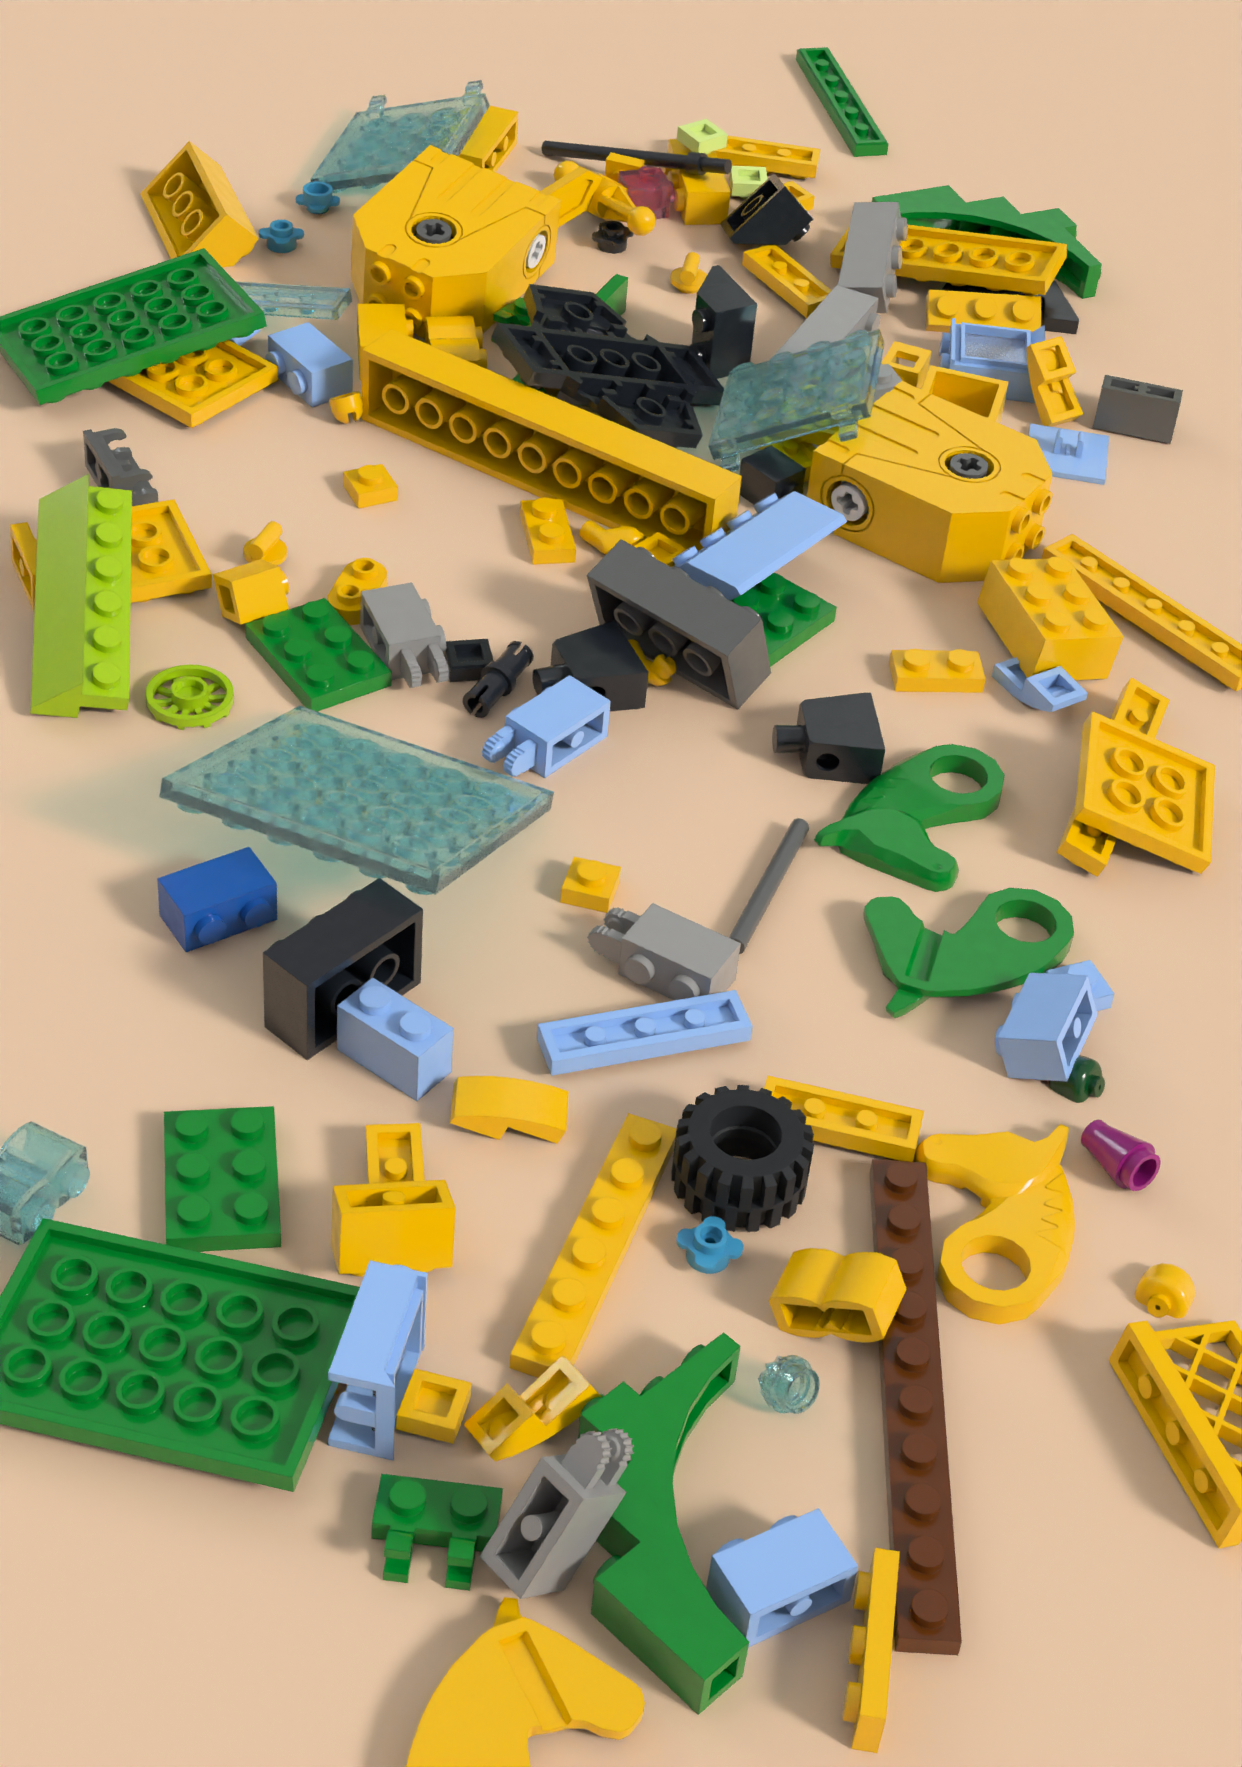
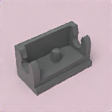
M1105 375L1093 428L1171 444L1183 390Z
M112 428L98 432H92L91 429L83 431L85 466L98 487L131 490L132 506L158 502V492L148 482V480L153 478L152 474L146 469L139 468L132 457L130 448L117 447L111 450L108 446L111 441L122 440L127 437L122 429Z

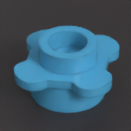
M314 181L303 186V194L296 196V203L306 206L310 213L323 214L329 210V207L338 206L340 198L332 196L331 185L325 182Z
M275 220L271 222L270 227L259 230V237L267 239V248L277 253H288L296 249L297 239L304 237V231L300 228H294L290 221Z
M707 1217L697 1227L681 1229L677 1234V1245L681 1249L686 1250L687 1262L693 1269L701 1273L714 1274L721 1272L728 1266L730 1259H737L743 1253L742 1241L733 1238L727 1232L724 1220L719 1217Z

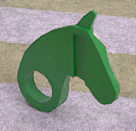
M956 744L934 746L901 760L873 779L850 803L843 818L820 830L816 834L814 841L819 846H839L840 853L867 867L933 892L946 891L953 887L958 877V863L948 852L934 846L925 829L986 818L999 806L1005 775L995 759L976 748ZM951 772L963 774L973 778L980 784L982 789L972 793L951 792L941 788L933 781L932 777Z
M1007 888L989 894L969 921L955 934L944 930L943 935H940L925 928L923 921L914 915L910 907L900 898L893 896L871 899L864 907L863 912L864 921L874 942L883 975L898 988L886 1006V1011L894 1018L907 1014L930 997H967L997 992L1025 983L1029 973H1046V970L1054 969L1061 964L1070 951L1074 936L1073 920L1070 913L1058 900L1033 889ZM1013 917L1029 919L1046 929L1050 937L1039 942L1019 941L1009 937L1000 930L997 923L1003 919Z

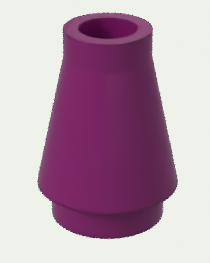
M1100 1119L1091 1122L1081 1135L1082 1146L1092 1153L1119 1188L1140 1191L1154 1180L1160 1169L1161 1161L1159 1156L1155 1154L1152 1144L1113 1128Z

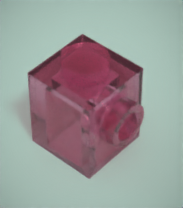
M643 166L638 170L619 171L618 183L628 188L627 194L636 207H648L653 211L656 219L669 218L670 203L674 202L675 190L672 181L667 179L661 168Z

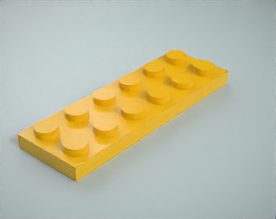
M908 225L907 239L900 242L902 266L901 269H895V275L914 278L921 282L932 280L948 282L954 286L971 285L985 287L991 291L1010 290L1022 292L1029 296L1045 295L1067 258V244ZM849 227L830 254L831 268L841 269Z

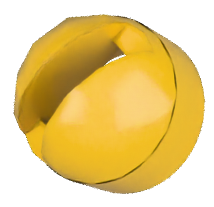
M360 391L342 394L329 399L331 411L339 422L348 424V413L352 414L355 421H358L362 416L363 401Z

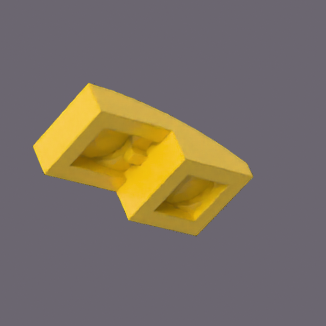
M1062 336L1030 344L1026 347L1031 389L1043 426L1053 427L1076 420L1083 415L1069 377L1076 373V369Z
M457 1077L453 1084L450 1123L500 1140L509 1127L558 1144L567 1131L569 1091L534 1081L509 1077Z
M562 1355L520 1396L506 1383L463 1425L486 1453L497 1462L528 1450L552 1437L579 1418L582 1409L590 1400L601 1397V1395Z

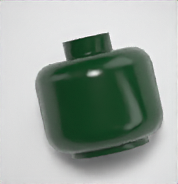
M1079 1055L1074 1062L1068 1080H1049V1087L1073 1102L1082 1103L1089 1096L1100 1097L1104 1091L1105 1080L1102 1076L1100 1064L1096 1060Z

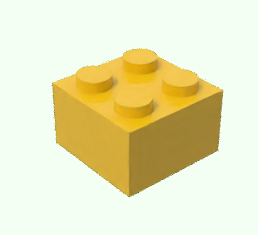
M930 365L921 390L997 423H1001L1009 382Z

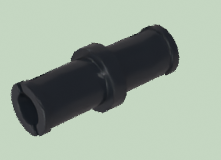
M510 642L506 650L495 662L492 661L483 668L481 679L463 697V705L470 714L481 703L482 706L475 713V717L483 718L487 716L490 709L501 696H507L516 686V679L534 659L532 650L526 644L515 655L514 653L521 646L522 642Z

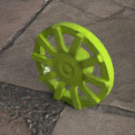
M179 665L165 669L156 674L146 687L147 708L155 716V720L160 723L163 721L175 725L180 730H184L185 727H210L211 723L222 717L226 718L229 715L234 702L233 685L228 677L216 669L202 665ZM202 678L210 679L214 683L207 685ZM169 680H171L173 683L171 685V690L162 687L161 685H163ZM221 687L226 692V694L210 695ZM157 693L169 698L154 699L153 696ZM220 702H222L219 706H216V705L211 704V703H220ZM172 705L170 708L166 710L162 708Z

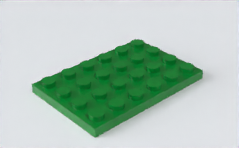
M203 248L0 316V353L38 404L41 405L59 402L67 395L82 390L97 389L105 382L122 376L130 377L137 375L142 369L160 363H172L178 360L180 356L197 350L212 349L218 343L235 337H247L255 330L267 327L263 310Z
M42 1218L0 1296V1424L294 1492L339 1382L328 1380V1372L360 1287Z

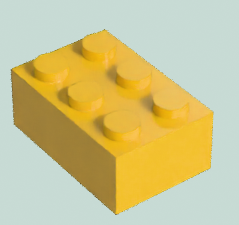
M1068 558L991 560L977 604L1013 658L1017 657L1020 662L1019 667L1025 676L1030 677L1061 666L1074 680L1107 679L1124 636Z

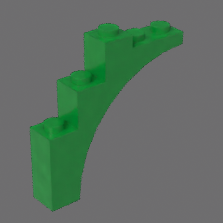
M949 185L872 198V202H899L901 218H907L908 225L1067 244V258L1055 279L1065 284L1082 299L1095 297L1098 280L1101 277L1102 264L1076 239L1077 225L1059 208L1021 214L1004 196L965 202Z
M724 1332L706 1346L700 1344L694 1347L685 1356L678 1368L665 1378L658 1376L652 1379L640 1395L623 1381L608 1394H600L601 1397L590 1400L582 1409L579 1417L578 1438H580V1434H586V1432H601L602 1435L603 1431L617 1428V1430L623 1429L624 1433L628 1432L629 1438H632V1445H634L632 1448L634 1454H631V1460L627 1461L628 1466L617 1481V1484L627 1493L596 1539V1542L611 1554L612 1557L602 1564L594 1576L591 1614L698 1715L743 1677L749 1641L716 1606L691 1564L677 1523L673 1490L674 1472L686 1440L706 1409L735 1382L741 1346Z

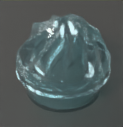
M788 1355L785 1357L777 1356L775 1361L765 1363L766 1369L760 1373L758 1381L760 1393L768 1406L783 1414L790 1412L799 1414L810 1408L818 1395L820 1382L817 1373L812 1370L809 1362L800 1356Z

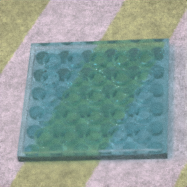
M300 705L162 778L159 794L160 798L177 803V807L182 811L193 814L205 813L220 818L227 827L239 830H254L267 835L268 840L275 844L284 846L296 845L313 851V855L320 860L328 862L341 861L356 866L362 874L368 877H387L404 883L409 891L421 895H436L551 809L554 796L553 791Z

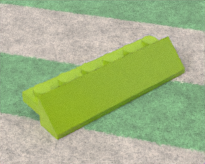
M89 474L39 499L30 714L78 718L80 706L115 710L128 709L130 685L132 491L89 486Z

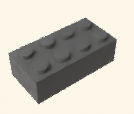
M621 539L587 574L599 625L616 621L627 640L633 639L639 643L645 656L652 660L660 654H664L665 659L667 657L672 658L677 666L675 672L677 675L737 710L771 674L763 621L759 614L748 606L741 607L726 599L718 589L712 586L705 587L694 581L681 568L676 566L670 567L662 563L643 547L636 548Z

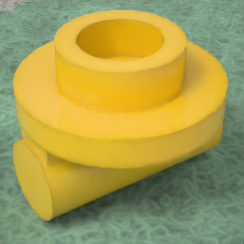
M688 253L683 267L676 268L671 272V284L682 293L693 294L698 292L707 276L704 271L698 269L700 256L697 253Z
M270 521L257 537L245 543L243 555L248 563L262 559L279 565L286 560L287 546L279 539L283 532L281 525L275 521Z

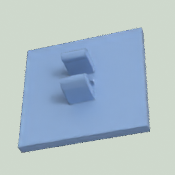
M1030 423L1028 436L1037 440L1053 473L1052 477L1105 485L1109 436Z

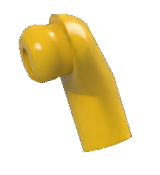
M593 520L586 521L579 532L583 540L605 555L621 539L632 546L645 540L644 535L635 527L622 526L606 530Z

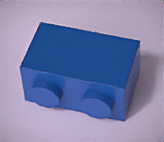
M250 847L157 878L159 915L185 952L213 944L219 940L277 920V883Z

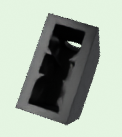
M611 621L556 639L552 644L551 666L534 669L532 680L537 695H539L547 687L555 685L570 675L611 701L610 711L645 708L649 672L616 621Z
M871 693L804 700L799 705L797 725H774L772 745L774 753H799L803 775L808 778L869 784L873 779L881 775L885 745Z

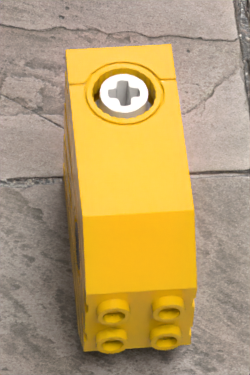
M429 145L353 214L351 280L359 303L404 304L406 319H413L414 333L422 338L425 337V316H473L475 326H481L484 334L495 323L493 321L494 313L521 297L529 284H533L554 263L561 200L551 195H544L539 190L517 181L513 182L501 174L484 167L475 166L470 161L453 154L449 155L442 152L441 149Z
M901 381L894 386V389L875 401L870 408L865 409L851 420L846 427H842L832 435L827 442L813 450L807 497L844 515L847 522L833 531L834 535L935 582H975L985 580L991 560L1022 558L1029 549L1035 550L1040 545L1045 534V527L1042 526L1043 516L1049 508L1053 493L1049 491L1053 473L1036 439Z

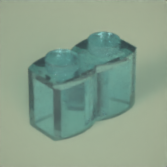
M32 1121L18 1128L7 1139L0 1149L1 1237L17 1245L27 1242L33 1237L42 1218L52 1220L55 1209L64 1205L71 1198L78 1197L83 1192L90 1177L85 1146Z

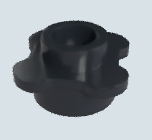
M607 221L599 224V230L592 233V239L598 242L597 246L601 251L616 254L626 250L627 239L633 237L634 234L621 222Z

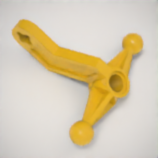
M564 160L560 162L554 170L555 182L539 191L544 195H551L561 200L558 228L585 211L606 221L626 222L629 230L639 236L651 233L655 227L656 218L653 211L645 206L636 207L627 194V187L602 174L582 166L579 167L574 161Z

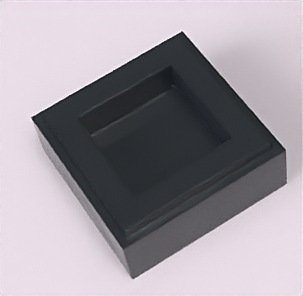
M488 639L446 641V650L443 654L447 661L450 682L480 680L483 668L488 663L494 662Z

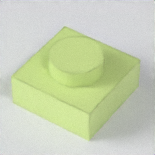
M708 119L678 126L677 140L689 148L691 152L708 155L711 151L727 147L728 134Z
M732 166L729 173L731 196L747 199L768 179L766 167Z

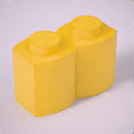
M425 316L424 341L426 344L487 369V351L482 349V327L475 326L473 316Z
M806 1248L792 1253L768 1301L779 1329L786 1333L807 1338H819L832 1334L854 1342H875L884 1339L906 1292V1286L897 1260L881 1253L855 1252L843 1256L828 1249Z

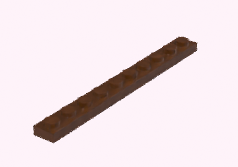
M872 1159L869 1174L874 1252L897 1260L906 1286V1292L884 1339L879 1340L890 1550L900 1552L894 1617L895 1652L958 1656L962 1637L927 1166L924 1162Z

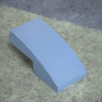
M1017 657L997 663L994 666L992 677L1016 699L1042 711L1054 712L1084 701L1088 695V692L1061 666L1030 677H1026L1019 667L1020 662Z

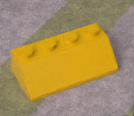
M190 141L140 193L171 259L205 248L221 267L234 266L242 257L248 255L252 251L254 244L259 240L221 165Z

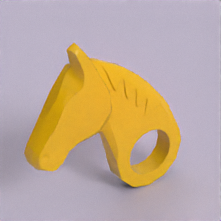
M1060 1124L1048 1137L1036 1142L1006 1131L978 1135L939 1133L930 1135L918 1144L914 1155V1162L926 1163L927 1179L929 1181L952 1185L959 1189L968 1188L981 1198L980 1205L986 1208L974 1219L957 1228L944 1240L936 1277L946 1301L969 1318L997 1325L1024 1320L1043 1304L1061 1282L1068 1264L1075 1231L1073 1198L1065 1173L1060 1165L1067 1145L1069 1127ZM979 1253L998 1254L1010 1259L1020 1268L1025 1277V1282L1016 1288L1008 1290L989 1289L972 1280L962 1267V1262L969 1256Z
M504 1597L497 1611L493 1627L483 1633L458 1658L432 1694L420 1719L409 1751L406 1767H531L528 1738L565 1729H586L603 1738L621 1740L629 1736L642 1720L645 1707L642 1689L631 1679L596 1658L562 1634L529 1618L521 1617L518 1599Z

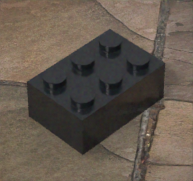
M378 878L361 890L354 891L347 899L324 914L315 916L308 924L285 939L276 941L268 950L263 952L264 1027L306 1060H309L337 1040V1005L371 978H375L400 995H404L421 983L423 908L384 880Z

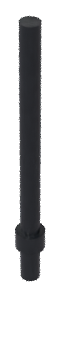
M547 140L542 144V153L544 155L606 161V158L612 152L645 160L644 166L681 169L693 175H704L706 172L729 174L732 169L731 160L711 158L707 154L699 152H689L688 155Z

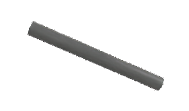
M797 818L791 822L729 938L741 943L739 954H742L746 949L809 831V824L803 819Z

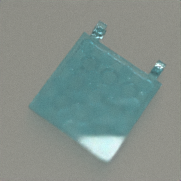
M482 80L468 82L462 97L384 108L387 103L385 94L372 96L367 110L356 112L310 181L325 182L331 185L333 194L361 186L363 189H370L381 183L391 181L429 145L437 147L449 155L459 156L490 106L486 94H481V90L484 87Z
M880 329L870 332L858 330L839 341L829 343V341H819L804 351L793 354L789 351L781 352L771 357L769 361L755 365L752 362H746L736 366L729 372L708 444L713 459L721 458L720 467L733 472L739 470L741 452L836 426H839L838 435L841 442L857 438L858 420L871 417L885 344Z

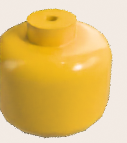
M1166 1263L1150 1267L1141 1277L1135 1290L1136 1300L1147 1306L1148 1312L1158 1318L1166 1315L1173 1318L1185 1317L1195 1297V1286L1190 1275L1182 1268Z

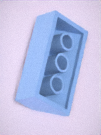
M796 491L778 499L774 492L753 505L756 510L755 514L751 515L749 510L741 513L726 523L730 529L728 532L725 533L720 528L700 540L703 546L701 550L697 551L696 547L692 546L672 560L676 567L685 571L691 579L705 587L712 586L718 589L726 599L732 600L845 524L847 520L843 514Z

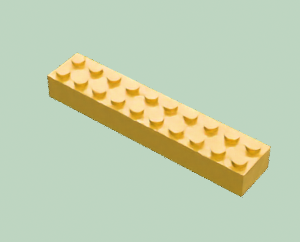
M393 329L362 350V420L540 498L562 499L566 509L611 529L622 526L635 527L644 535L645 539L656 532H660L687 549L695 546L697 551L703 548L700 543L701 539L720 528L725 533L728 532L730 529L726 523L737 516L741 475Z

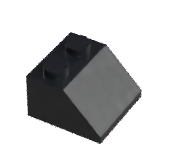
M773 173L726 217L720 225L734 244L787 245L791 240L796 242L809 231V223L814 219Z
M720 265L712 266L697 292L696 306L692 313L693 334L692 344H690L716 379L749 372L757 303Z

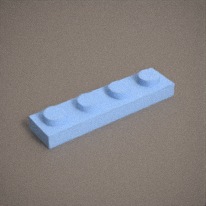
M732 990L540 1023L537 1028V1040L550 1074L553 1076L750 1041L753 1026L737 991Z

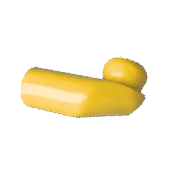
M628 640L649 672L647 683L659 687L671 682V676L677 670L676 663L672 658L667 657L665 659L664 654H660L652 662L646 659L636 640Z

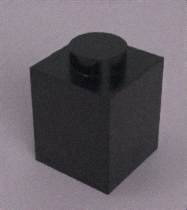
M771 445L741 459L740 475L742 479L740 496L754 505L774 492L778 499L793 491L803 495L806 468Z

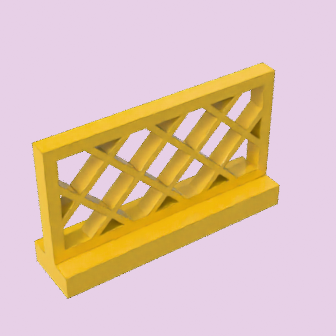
M1235 1320L1154 1331L1148 1321L1128 1323L1108 1361L1217 1547L1225 1548L1239 1545L1242 1540V1462L1229 1456L1218 1437L1242 1449V1429L1223 1420L1227 1410L1242 1417V1398L1233 1393L1237 1383L1242 1385V1331ZM1225 1341L1236 1358V1362L1234 1363L1206 1349V1345L1208 1343ZM1170 1349L1192 1360L1189 1369L1186 1370L1174 1364L1166 1350ZM1200 1364L1228 1378L1229 1381L1226 1389L1196 1375L1198 1365ZM1191 1391L1218 1404L1219 1408L1216 1416L1202 1410Z

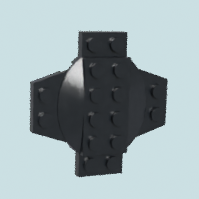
M529 284L523 299L531 327L497 323L491 337L502 350L503 356L509 360L520 375V379L524 384L534 389H541L543 387L548 395L569 404L593 408L600 416L674 448H696L703 436L693 406H690V404L702 406L703 404L721 406L727 395V391L691 346L659 342L649 335H646L644 340L631 337L626 333L628 330L625 327L627 321L593 292Z

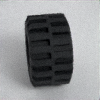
M737 1085L736 1090H729L727 1086L715 1088L714 1095L704 1092L697 1096L695 1105L688 1104L683 1110L682 1119L678 1120L671 1181H674V1192L677 1198L685 1199L684 1207L691 1214L701 1213V1221L710 1216L719 1217L724 1220L725 1229L735 1232L736 1227H745L747 1232H757L760 1225L764 1224L768 1228H773L780 1225L781 1217L789 1219L796 1213L797 1204L802 1205L814 1149V1143H812L814 1137L811 1126L805 1125L806 1116L800 1109L792 1110V1102L782 1096L777 1099L772 1096V1091L761 1088L760 1091L749 1090V1085ZM733 1156L745 1157L752 1160L740 1159Z

